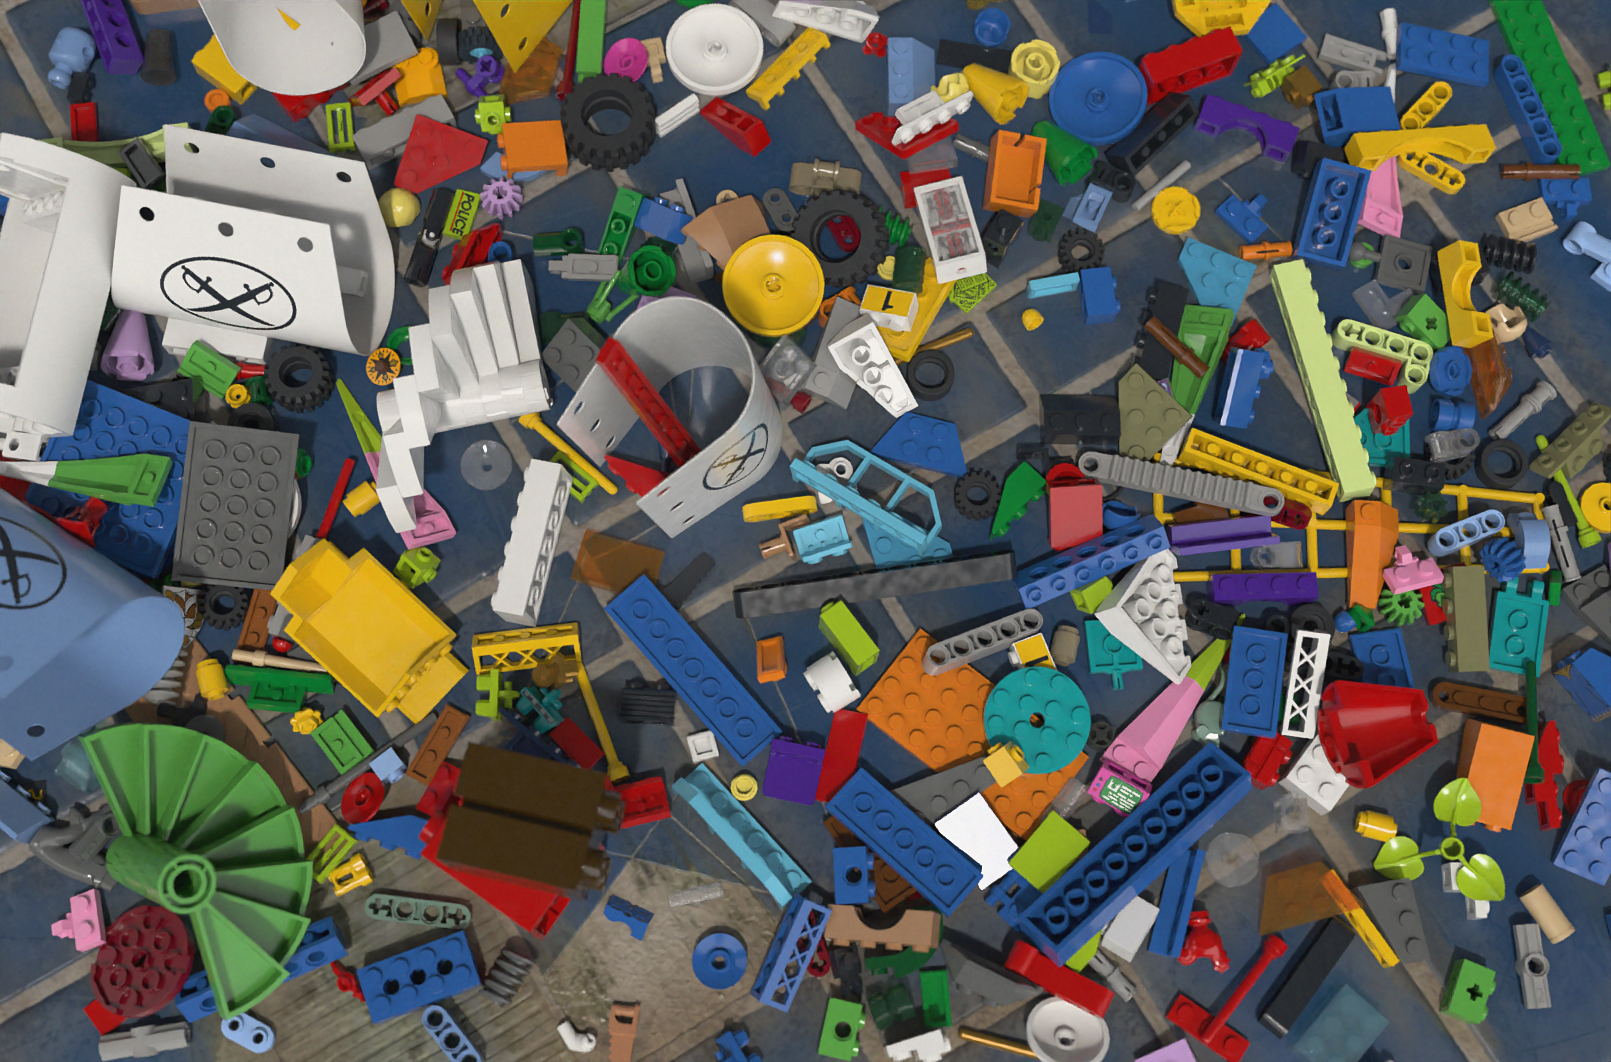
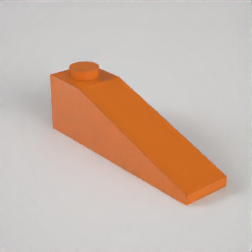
M1354 500L1346 508L1348 608H1353L1357 604L1369 609L1376 608L1384 583L1383 572L1384 569H1388L1399 536L1398 510L1381 501Z

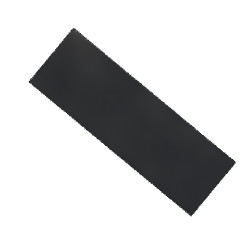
M940 39L936 64L964 69L966 66L976 63L1008 74L1011 51Z

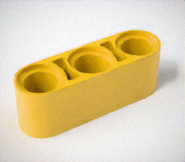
M1441 81L1434 83L1402 117L1399 122L1400 130L1406 129L1405 127L1409 129L1425 128L1444 108L1452 96V89L1449 84Z

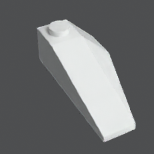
M779 0L772 12L774 17L860 43L864 42L879 19L873 6H869L862 1Z
M868 313L845 325L827 345L839 368L855 380L861 388H864L895 418L918 406Z

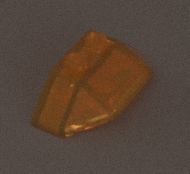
M1492 329L1494 338L1472 348L1461 347L1463 349L1462 352L1468 355L1471 360L1472 375L1470 383L1481 419L1487 418L1496 409L1512 384V371L1507 366L1505 359L1506 350L1494 329Z

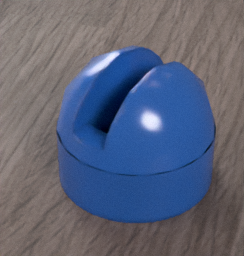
M1345 610L1340 611L1334 618L1335 629L1339 632H1349L1356 627L1355 621Z

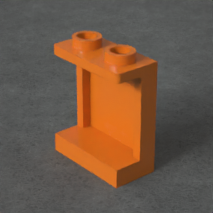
M561 120L502 123L501 133H497L498 148H503L500 164L501 170H506L507 179H511L514 172L555 170L556 176H566L568 161Z

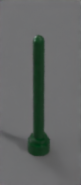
M1528 661L1525 664L1527 734L1535 736L1523 782L1540 784L1545 781V771L1542 765L1539 764L1536 664L1533 661Z

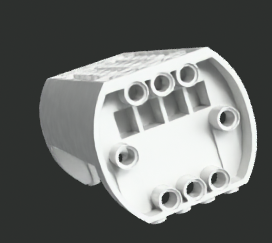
M0 133V195L9 198L0 232V432L5 434L9 431L42 435L47 438L73 436L111 286L121 185L136 187V183L119 171L83 155L45 142L7 133Z

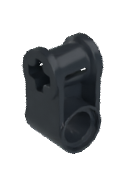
M1097 161L1092 177L1086 181L1087 188L1090 183L1098 185V187L1113 193L1110 199L1119 203L1129 201L1136 183L1133 175L1113 167L1107 162ZM1122 185L1127 187L1128 189L1123 190L1120 189L1118 186Z
M1199 598L1191 603L1190 611L1185 617V622L1194 631L1211 635L1219 640H1231L1233 627L1237 625L1239 619V612L1232 607Z

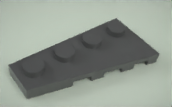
M986 755L889 792L926 825L931 827L938 819L978 791L981 793L997 781L983 762L988 757Z

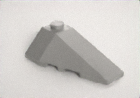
M836 297L799 390L840 408L847 409L856 381L839 368L827 345L845 325L859 318L860 306Z

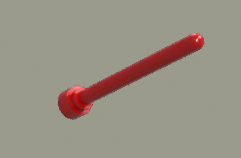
M1272 934L1268 936L1263 943V954L1201 1035L1200 1040L1203 1044H1209L1272 959L1276 960L1277 957L1283 956L1288 949L1284 941Z

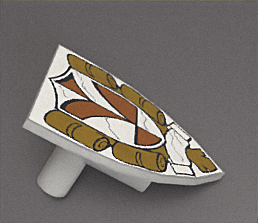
M162 586V595L175 602L183 615L185 636L181 648L185 649L195 639L204 621L199 611L200 605L198 603L199 598H202V590Z

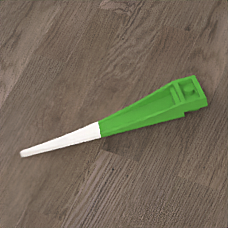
M1185 305L1178 338L1188 348L1192 347L1195 350L1194 353L1210 369L1198 379L1186 366L1180 365L1177 362L1178 359L1174 356L1171 394L1193 417L1162 448L1160 465L1162 466L1170 465L1172 467L1228 342V334L1234 318L1233 309Z
M151 454L72 461L0 462V475L128 506L139 504L155 507L173 462L170 457Z

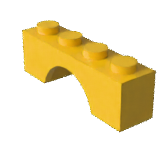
M1458 240L1439 250L1437 254L1452 345L1472 348L1494 337L1490 314L1477 311L1470 298L1472 280L1477 271L1482 267L1478 243Z

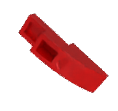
M1555 720L1543 723L1538 727L1539 764L1542 765L1545 771V781L1540 784L1524 782L1525 804L1536 805L1540 831L1560 828V823L1562 822V812L1557 805L1556 799L1558 786L1553 777L1563 773L1564 758L1559 750L1560 732L1556 728Z

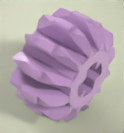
M503 176L500 177L498 182L491 178V185L484 184V192L480 193L483 209L488 211L491 217L498 214L499 219L502 220L504 214H507L512 218V210L519 212V204L523 203L520 186L515 185L512 178L505 182Z

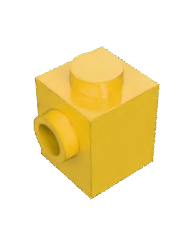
M1012 741L1004 746L1001 742L997 743L987 750L990 755L983 760L1001 788L1030 768L1024 760V753Z

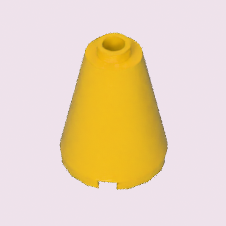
M976 63L966 66L962 71L968 80L969 91L974 94L973 97L995 122L1001 125L1007 124L1016 116L1013 113L1016 108H1022L1025 104L1029 86L1024 85L1026 83L1024 80Z

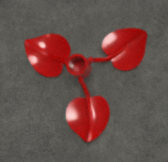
M25 497L21 499V502L94 549L96 547L93 540L94 535L101 524L99 521L109 510L108 506L98 498L90 497L82 508L77 507L64 518H54L43 509L28 503ZM79 515V516L76 518V520H77L78 522H76V521H70V519H72L73 517Z

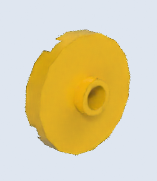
M1601 482L1586 489L1580 496L1578 504L1588 525L1593 527L1594 531L1607 534L1611 533V484ZM1603 503L1609 506V510L1604 508Z

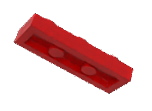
M1182 994L1177 996L1164 1017L1201 1044H1203L1200 1040L1201 1035L1214 1019L1212 1015ZM1223 1025L1209 1044L1203 1045L1227 1062H1239L1250 1042L1226 1025Z

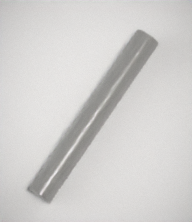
M1187 160L1180 163L1132 204V208L1136 212L1141 210L1160 191L1167 188L1190 169V163Z

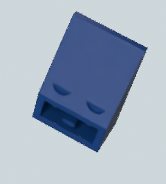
M1390 86L1336 88L1314 94L1324 142L1330 145V149L1347 145L1354 133L1400 130Z

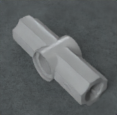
M1539 924L1514 925L1513 931L1517 952L1515 970L1521 979L1525 1009L1551 1008L1546 975L1549 971V963L1543 955ZM1529 960L1535 963L1536 970L1534 973L1528 968Z
M188 1022L158 1027L157 1025L133 1028L130 1032L102 1036L99 1042V1054L102 1061H109L131 1056L133 1058L159 1054V1051L188 1047L191 1040Z

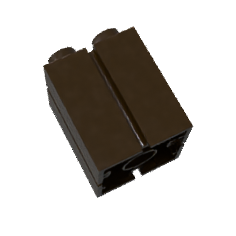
M468 741L454 795L463 798L461 807L450 805L436 859L456 872L587 902L590 889L603 892L608 880L612 858L607 857V851L599 849L600 842L603 841L605 832L618 835L626 806V801H622V793L615 792L608 775L598 771Z

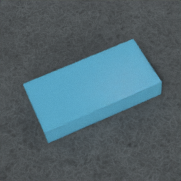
M1078 272L1031 280L1026 289L1027 297L1032 299L1075 291L1080 281Z

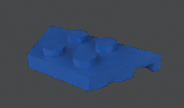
M905 412L871 451V454L878 458L961 479L967 475L956 425L926 416Z

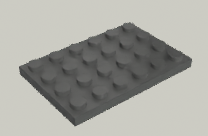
M190 421L171 580L273 590L283 575L299 434Z

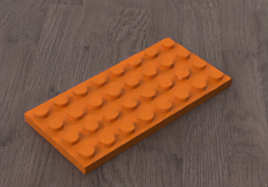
M920 628L859 705L856 712L868 714L869 722L937 774L990 755L987 750L991 746L987 742L983 728V712L987 698L995 685L968 664L933 676L926 673L922 668V659L929 647L939 642ZM930 657L933 662L941 663L938 657ZM1032 714L1030 716V724L1033 727L1040 728L1044 724L1035 715ZM1081 751L1070 764L1060 770L1046 774L1023 773L1002 788L996 782L980 794L1002 825L1026 842L1089 757Z

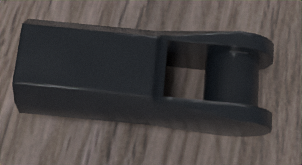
M1552 482L1543 489L1542 494L1545 496L1547 504L1549 506L1558 504L1564 526L1571 527L1579 522L1567 498L1564 486L1560 482Z

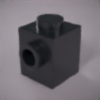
M1309 140L1296 144L1292 173L1301 175V179L1312 180L1316 163L1322 158L1328 159L1330 145Z

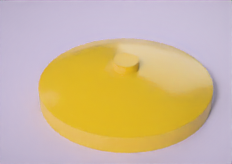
M782 235L759 236L741 245L730 257L723 274V297L732 317L745 329L761 336H785L806 326L816 315L823 299L824 276L817 258L799 241Z

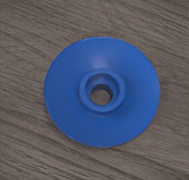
M723 933L712 934L702 939L696 946L692 956V967L698 980L705 986L717 990L727 989L738 983L743 977L747 966V956L742 944L736 938ZM723 957L725 959L724 966L717 967L714 964L715 959Z

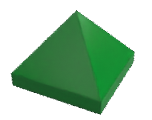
M1357 604L1347 612L1355 621L1356 628L1360 633H1365L1375 625L1372 609Z

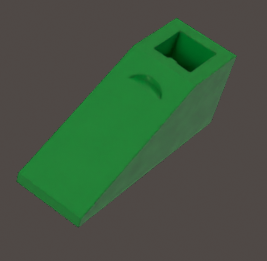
M619 186L597 255H617L620 266L637 229L634 223L643 198H648L649 194L628 186Z
M1025 461L1007 478L1004 484L989 537L991 541L996 536L1002 538L1011 528L1008 524L1014 518L1020 520L1028 511L1026 506L1031 501L1038 502L1046 493L1043 490L1046 480Z

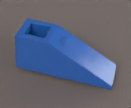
M412 815L352 824L348 827L350 831L355 833L354 838L369 843L372 838L380 841L379 846L395 851V848L398 847L406 850L404 855L418 860L421 858L420 853L427 845L419 839V835L428 821Z

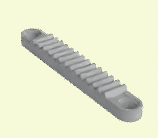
M1097 452L1084 453L1078 461V468L1086 479L1097 478L1102 483L1263 516L1277 515L1284 505V496L1279 490L1255 485L1253 482L1245 483L1242 480L1223 478L1219 475L1202 474L1200 471L1192 472L1190 469L1182 470L1180 467L1172 468L1170 465L1162 466L1159 463L1152 464L1149 461L1142 462L1139 459L1132 460L1129 457L1122 458L1119 455L1112 456ZM1087 460H1094L1098 464V469L1089 472L1084 468L1083 464ZM1267 496H1272L1277 500L1278 506L1267 508L1263 503V499Z

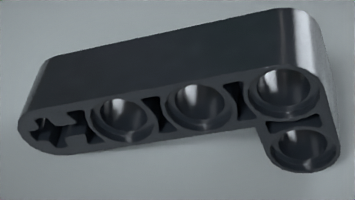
M1275 614L1262 624L1260 630L1271 631L1270 624H1276L1280 629V633L1288 634L1284 672L1290 673L1294 643L1288 642L1290 623L1285 616ZM1301 645L1306 655L1311 652V647ZM1328 651L1326 659L1327 671H1324L1323 680L1329 682L1339 680L1354 682L1362 676L1364 666L1358 658ZM1305 661L1298 667V675L1307 677L1308 661Z

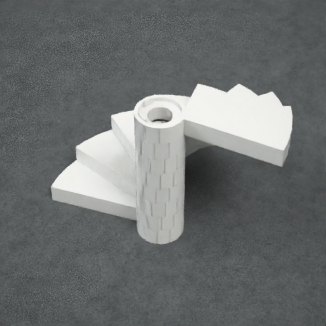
M521 259L503 263L494 261L454 270L450 285L429 289L430 323L409 327L415 375L393 379L395 389L377 393V410L383 432L376 491L396 533L417 529L414 496L423 494L424 446L430 445L434 433L551 410L553 399H551L549 384L542 361L534 287Z

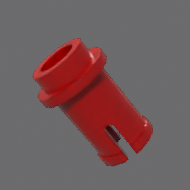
M244 361L234 363L241 368L236 377L239 381H242L243 378L264 376V369H267L266 364H246Z

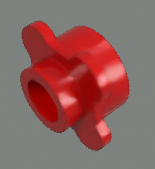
M869 33L865 39L866 45L862 48L865 55L873 54L878 58L884 57L888 38L880 33Z

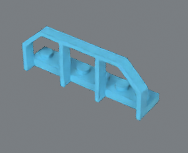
M849 440L812 447L803 461L795 458L790 465L795 482L798 483L799 480L834 500L837 507L844 506L874 524V529L877 531L882 529L916 549L921 557L924 556L942 529L934 490ZM849 450L864 460L844 487L838 483L834 476L828 473L823 475L817 471V468L812 464L815 457ZM870 464L902 482L884 510L881 509V505L872 499L867 501L860 497L859 492L854 489ZM909 486L929 497L935 525L928 536L925 535L926 533L916 525L909 526L903 522L902 517L892 512Z
M703 763L685 779L681 777L671 786L675 795L679 794L707 822L710 833L713 835L716 832L741 859V866L744 870L749 868L779 903L778 906L781 910L791 902L795 892L800 894L812 882Z

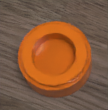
M213 89L205 96V105L211 113L216 107L221 105L231 107V100L222 89Z

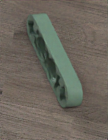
M374 894L365 903L366 914L376 920L453 930H463L472 921L471 911L461 904ZM381 899V904L391 906V900H394L392 917H388L390 911L379 910L378 915H375L376 911L371 909L372 904H377L378 900ZM403 903H410L412 906V914L407 918H401L398 915V908ZM430 906H436L440 912L438 919L433 922H429L425 918V911ZM445 907H449L447 911L449 914H458V911L462 910V914L466 915V920H461L460 925H456V920L446 918L447 923L442 924L445 918Z

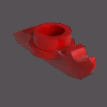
M338 960L331 962L332 971L338 977L336 982L338 988L342 992L352 991L354 998H359L361 1002H365L361 984L355 976Z

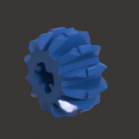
M1506 537L1492 539L1479 552L1482 557L1479 561L1484 564V570L1490 573L1491 578L1496 577L1499 582L1514 580L1526 568L1524 563L1526 557L1521 554L1522 549H1518L1515 541L1510 542Z

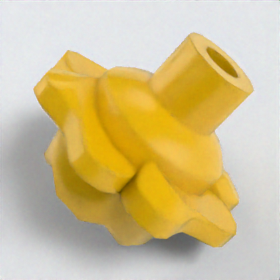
M303 707L302 711L295 712V717L290 719L293 731H300L301 734H309L318 725L323 723L320 711H313L312 708Z

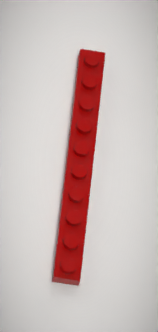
M609 337L605 345L600 349L595 359L596 363L679 468L683 467L700 454L702 450L621 343Z

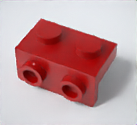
M442 761L416 809L431 817L438 811L448 816L450 805L459 806L458 802L461 799L453 793L460 769Z
M661 776L649 777L643 781L621 784L614 787L615 792L622 793V801H626L620 829L671 817Z

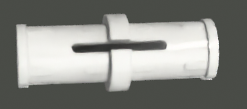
M1390 8L1380 12L1383 26L1382 39L1386 43L1388 59H1396L1398 24L1396 10Z

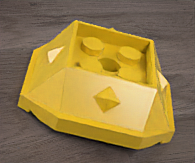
M1172 0L1175 16L1199 37L1208 35L1217 28L1225 29L1227 27H1231L1235 36L1248 34L1271 2V0Z

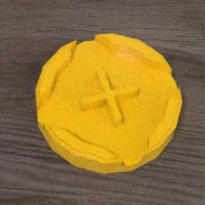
M1175 186L1160 191L1151 204L1150 214L1154 224L1168 234L1179 235L1187 233L1195 226L1200 217V204L1194 194L1191 195L1183 187Z

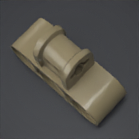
M815 158L814 164L798 162L792 165L789 190L795 194L819 197V193L823 191L832 192L833 189L850 190L860 195L862 173L855 169L841 168L840 161L831 163Z

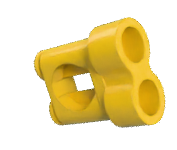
M361 852L350 857V861L335 868L328 877L330 882H333L335 885L333 889L337 897L360 885L366 886L374 881V877ZM352 873V878L341 884L339 883V878Z

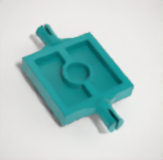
M1100 620L1084 622L1089 674L1105 673L1112 675L1113 690L1124 689L1122 674L1129 671H1141L1143 669L1142 657L1113 636Z

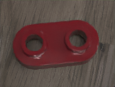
M842 215L829 221L826 227L839 249L847 253L856 251L860 245L861 233L853 219ZM840 219L841 222L837 224L833 220ZM851 239L853 242L851 244H847L845 240Z

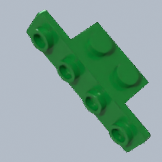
M226 665L225 668L229 683L252 686L247 700L248 709L295 713L303 710L308 692L334 694L335 690L332 676L324 673L314 674L297 670H274L269 667L255 668L245 665Z

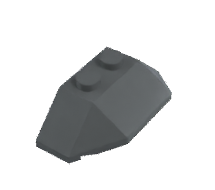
M944 938L939 944L950 978L953 983L958 985L956 990L968 996H972V993L983 997L982 1003L994 1009L998 1005L1003 1007L1043 991V987Z

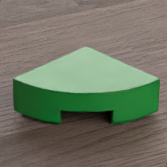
M1552 570L1550 572L1549 605L1559 606L1562 571Z

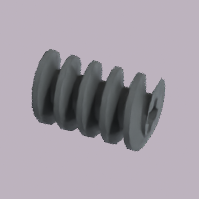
M512 947V951H502L507 958L506 961L497 959L496 962L501 970L491 969L490 972L495 977V980L485 979L484 982L489 987V990L479 989L478 991L481 995L503 1007V1003L512 1004L513 1001L508 994H518L519 991L514 984H524L520 974H530L526 964H536L534 959Z

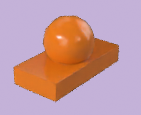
M782 636L758 641L757 678L759 682L779 681L785 678L788 668L785 662V646Z

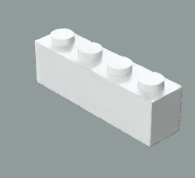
M168 318L162 346L169 354L186 356L192 344L198 340L232 363L244 361L246 364L263 365L271 359L275 339Z

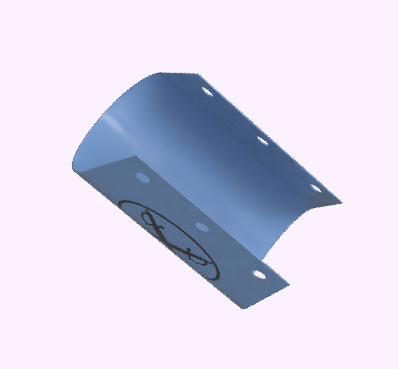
M0 488V739L32 761L131 705L150 691L163 678L177 658L184 641L185 623L181 610L175 602ZM34 725H40L45 729L44 733L39 737L29 736L27 730Z

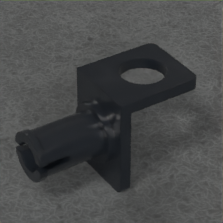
M1019 448L1016 454L1017 460L1041 459L1042 477L1045 480L1049 470L1055 465L1062 463L1074 464V459L1051 460L1048 448Z

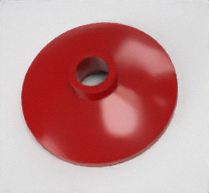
M364 773L360 775L345 790L341 801V813L347 822L351 824L365 823L379 810L384 798L385 787L383 781L376 774Z

